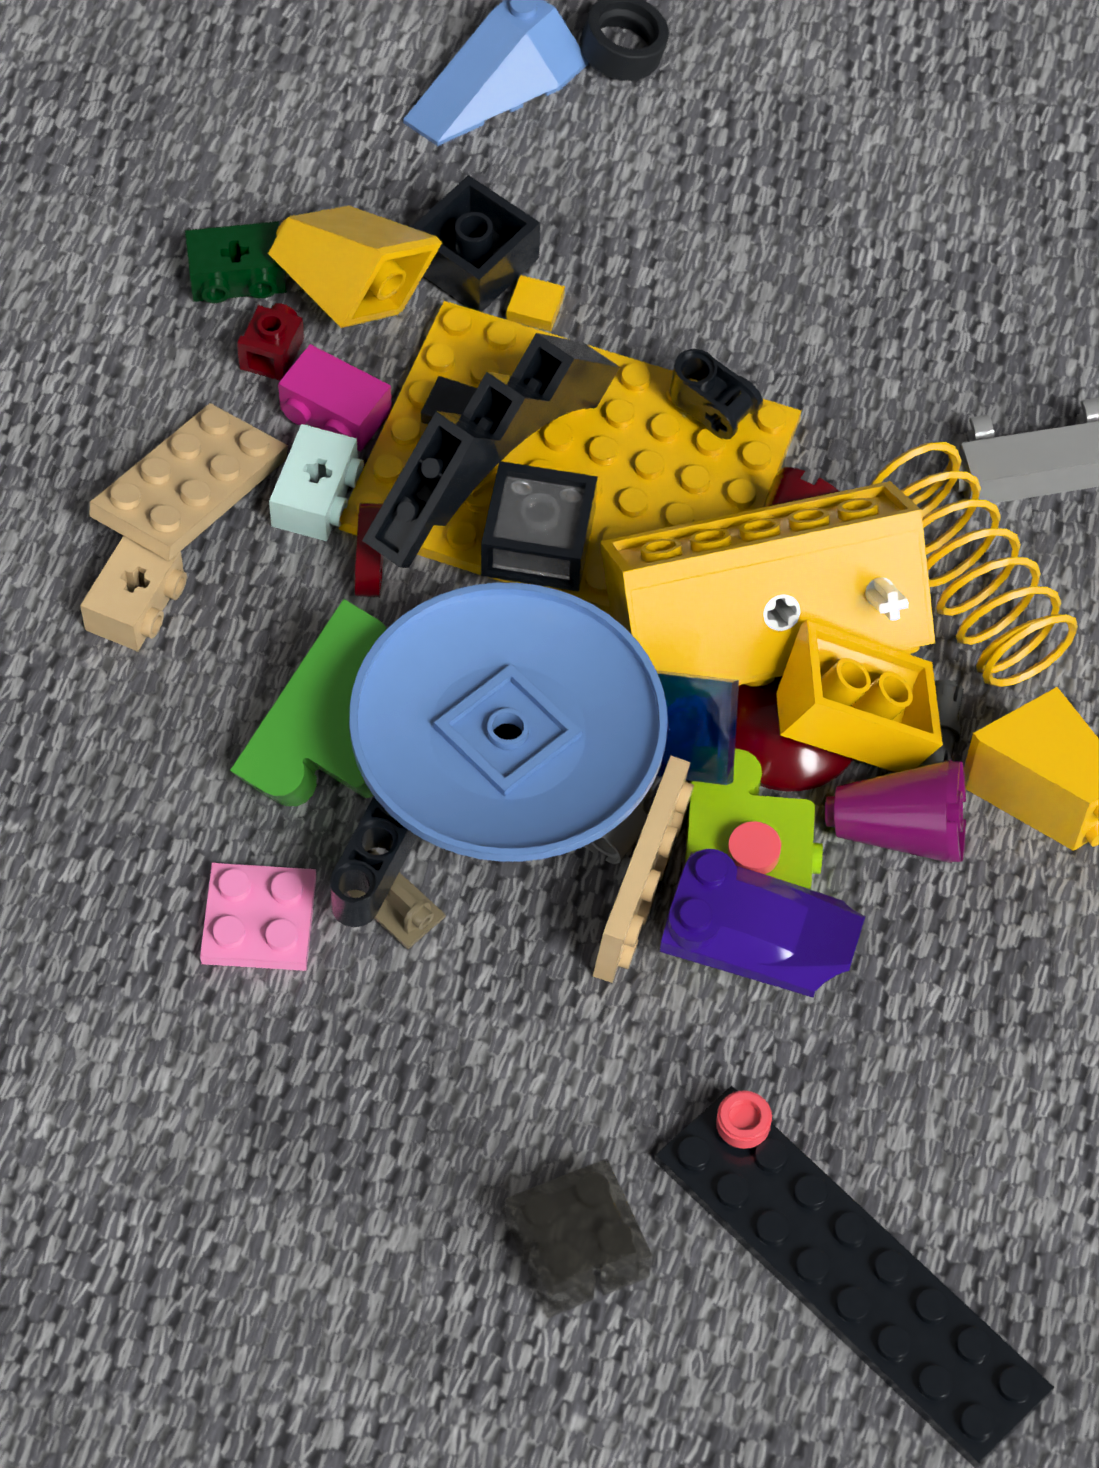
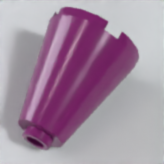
M948 760L839 785L836 787L835 796L826 797V826L835 827L838 838L947 863L963 862L966 835V819H963V802H966L963 762Z

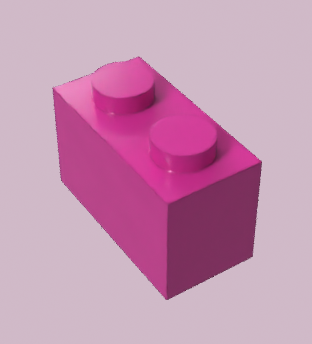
M311 344L278 383L280 410L283 411L290 421L297 425L308 424L315 428L357 438V450L360 452L392 410L391 385Z

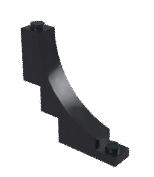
M536 333L512 376L486 372L463 414L435 412L362 541L398 567L409 568L434 525L446 526L462 503L500 461L526 438L558 417L580 409L597 408L620 367L584 342Z

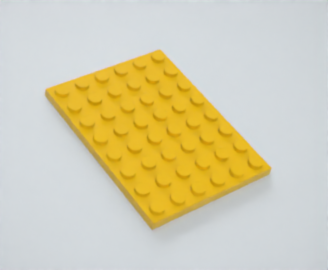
M443 301L351 493L346 509L344 508L340 516L341 527H339V530L357 535L360 503H384L428 424L421 422V411L438 376L478 388L486 372L512 376L536 333L560 338L564 337ZM590 346L620 367L597 408L580 409L558 417L526 438L504 458V461L508 463L598 477L596 510L580 590L578 592L559 588L553 589L581 598L611 616L600 541L763 508L773 479L781 469L799 424L802 410L763 399L762 407L757 413H749L737 425L738 431L731 439H722L714 435L704 424L686 411L678 408L672 402L670 397L672 370ZM494 484L474 498L469 495L446 526L434 525L417 555L481 575V542ZM491 578V579L498 580V581H501V582H504V583H521V582H515V581H509V580Z

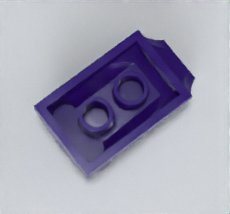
M704 849L696 853L691 852L684 866L668 914L660 952L814 998L816 990L836 975L849 971L866 916L849 907L843 900L736 866L728 854L716 849Z

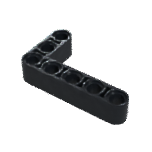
M501 724L494 729V733L499 738L505 740L515 739L522 734V731L513 724ZM374 796L332 872L330 879L332 914L338 922L349 927L364 926L375 918L418 837L394 819ZM372 848H383L388 852L374 855L367 851ZM350 890H359L366 893L358 898L344 895V893Z

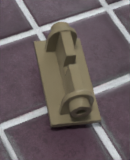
M374 848L367 851L370 854L380 855ZM399 872L374 919L408 950L442 921L446 914ZM359 890L346 892L352 898H358L366 894Z

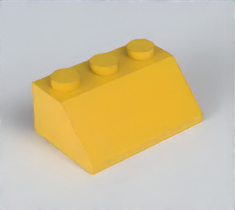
M806 620L801 624L776 693L781 736L893 772L917 768L943 745L933 664L931 661L810 620Z

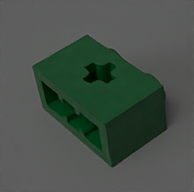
M279 221L185 230L193 302L221 303L228 298L247 296L264 299L274 294L286 293L285 270L268 254L277 238L276 231L279 227Z

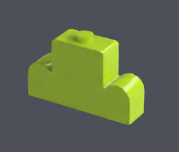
M694 745L690 783L694 784V788L689 800L685 864L691 852L696 853L704 849H716L728 854L729 838L736 827L751 821L762 822L771 826L778 833L781 840L778 864L771 872L765 875L811 889L812 874L821 873L823 843H813L815 804L808 799L759 796L762 777L761 764L748 751L735 748Z

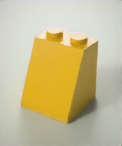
M348 205L287 217L279 225L276 231L277 238L268 254L341 328L401 313L440 248L442 241L434 235Z
M1058 687L973 733L964 765L966 790L1073 851L1088 842L1092 847L1099 845V738Z

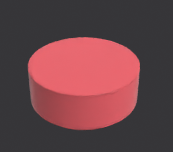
M756 821L746 822L736 827L731 833L727 853L736 866L767 874L778 864L781 840L778 833L771 826Z
M751 1091L733 1092L726 1096L719 1105L716 1118L718 1133L726 1143L733 1147L741 1149L753 1148L767 1138L772 1122V1112L767 1101L760 1095Z

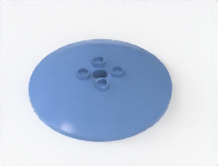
M487 583L463 587L437 595L403 614L385 630L367 653L357 673L350 701L349 726L352 750L366 785L383 808L402 826L418 837L459 855L482 860L522 862L554 857L584 847L601 838L625 820L644 799L656 778L665 750L668 721L665 695L654 665L639 642L613 617L595 605L557 589L524 583ZM501 724H513L522 731V734L515 739L505 740L499 738L494 733V729Z

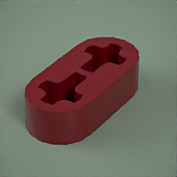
M360 503L355 596L381 597L384 556L362 540L383 504Z

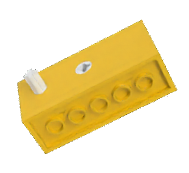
M891 481L600 541L611 617L630 632L649 656L662 684L667 706L674 704L677 698L697 694L701 697H712L724 693L728 687L742 684L764 686L772 683L775 677L783 676L800 626L806 620L907 654L917 652L920 646L935 643L922 512Z

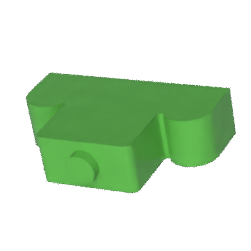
M343 599L230 771L246 784L284 806H299L306 803L313 796L317 786L316 770L325 772L365 798L373 797L374 795L359 771L352 750L349 726L350 701L357 673L367 653L387 627L380 620Z

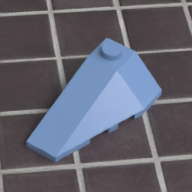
M503 0L490 12L403 119V123L439 146L483 126L487 119L507 110L511 113L523 107V103L542 94L548 96L559 91L588 65V61L583 56L579 44L554 6L545 0Z

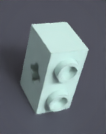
M301 424L269 500L272 527L324 541L328 540L333 525L341 527L340 516L344 508L346 509L348 506V499L345 498L349 487L355 488L364 466V461L358 459L357 438Z

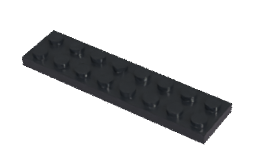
M730 1086L655 1155V1163L974 1468H978L1052 1394L1055 1387L775 1125L771 1123L767 1138L753 1148L741 1149L726 1143L718 1133L716 1118L722 1100L729 1094L737 1092L733 1086Z

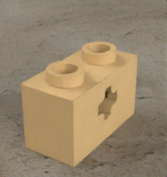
M123 536L80 605L85 630L139 651L147 637L152 639L159 632L164 618L163 610L170 598L177 600L184 590L187 573L183 570L181 551L170 561H167Z

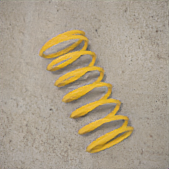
M930 442L911 448L887 464L870 485L882 483L898 466L917 455L930 450H941L948 454L949 457L948 465L943 472L928 475L911 483L901 491L908 497L915 491L928 486L925 490L910 498L917 505L929 498L945 483L936 496L921 508L923 528L946 514L966 508L963 515L949 530L936 540L925 545L926 555L936 550L927 559L928 570L939 559L955 548L972 540L985 537L980 546L962 563L939 577L929 579V587L945 584L965 572L988 550L995 536H1002L1008 539L1012 547L1011 557L988 561L969 570L951 583L943 591L937 602V613L948 616L963 613L980 604L994 593L1008 578L1015 565H1023L1028 568L1032 576L1030 586L1007 591L975 609L960 625L956 639L957 643L968 645L985 641L1012 623L1029 605L1035 594H1043L1050 598L1052 604L1051 615L1029 620L1010 629L983 650L976 664L977 672L983 673L984 682L996 687L1014 685L1033 677L1056 661L1071 645L1078 628L1076 618L1067 614H1058L1061 605L1058 592L1049 587L1038 586L1041 575L1038 564L1027 557H1018L1021 544L1017 534L1005 528H998L1001 518L998 507L987 500H979L981 487L978 478L968 472L959 471L961 458L956 447L947 442ZM957 478L970 484L973 492L971 499L949 503L934 510L949 494ZM976 507H981L990 513L992 519L991 528L968 532L949 541L969 521ZM1004 567L998 576L974 597L950 608L945 607L948 599L959 588L986 572ZM1024 596L996 624L979 634L965 637L968 628L980 617L1003 603ZM1064 622L1068 624L1069 630L1066 637L1044 659L1013 676L1000 679L993 677V673L1007 669L1032 652L1046 638L1055 623ZM1042 628L1021 649L996 663L1015 643L1035 630Z

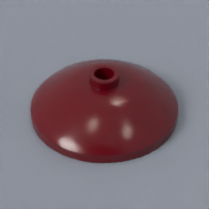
M782 676L775 677L772 683L764 686L742 684L728 687L724 693L717 696L712 714V731L717 747L741 749L754 755L761 764L762 777L760 786L788 792L817 788L841 775L854 760L780 735L776 693Z

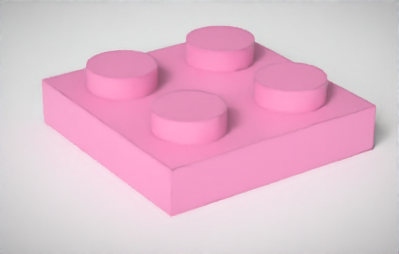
M212 863L200 953L201 964L306 971L316 886V869Z

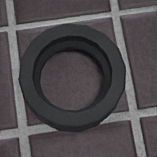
M598 0L590 7L579 42L583 56L593 68L603 75L617 80L636 81L650 76L659 66L670 33L667 21L659 10L645 0ZM621 26L630 29L641 36L648 44V47L628 49L619 46L608 39L601 28Z

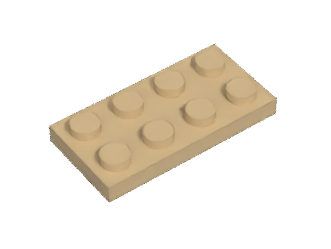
M209 403L91 500L89 516L170 561L286 461L288 445Z
M670 756L604 929L593 977L613 983L618 967L625 969L630 967L639 941L638 936L642 925L646 924L655 899L654 894L658 882L663 879L672 853L671 848L675 837L678 838L686 817L687 806L694 788V784L685 782L691 762Z

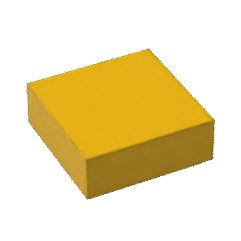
M520 275L506 310V320L552 331L565 296V286Z

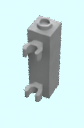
M1099 397L1081 400L1080 404L1084 414H1077V425L1007 436H994V428L989 415L970 417L969 422L972 431L966 433L967 442H962L960 446L961 465L959 471L968 472L977 477L981 487L979 500H987L991 503L1099 487ZM957 478L953 486L955 491H963L965 499H971L973 492L970 484Z

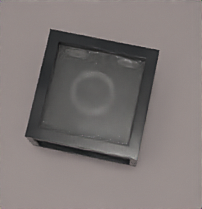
M500 461L481 542V576L579 592L596 510L598 477Z

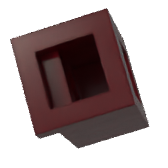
M276 303L271 308L258 305L244 336L240 335L237 341L240 369L281 381L291 368L304 340L303 318L299 317L293 308L285 304Z

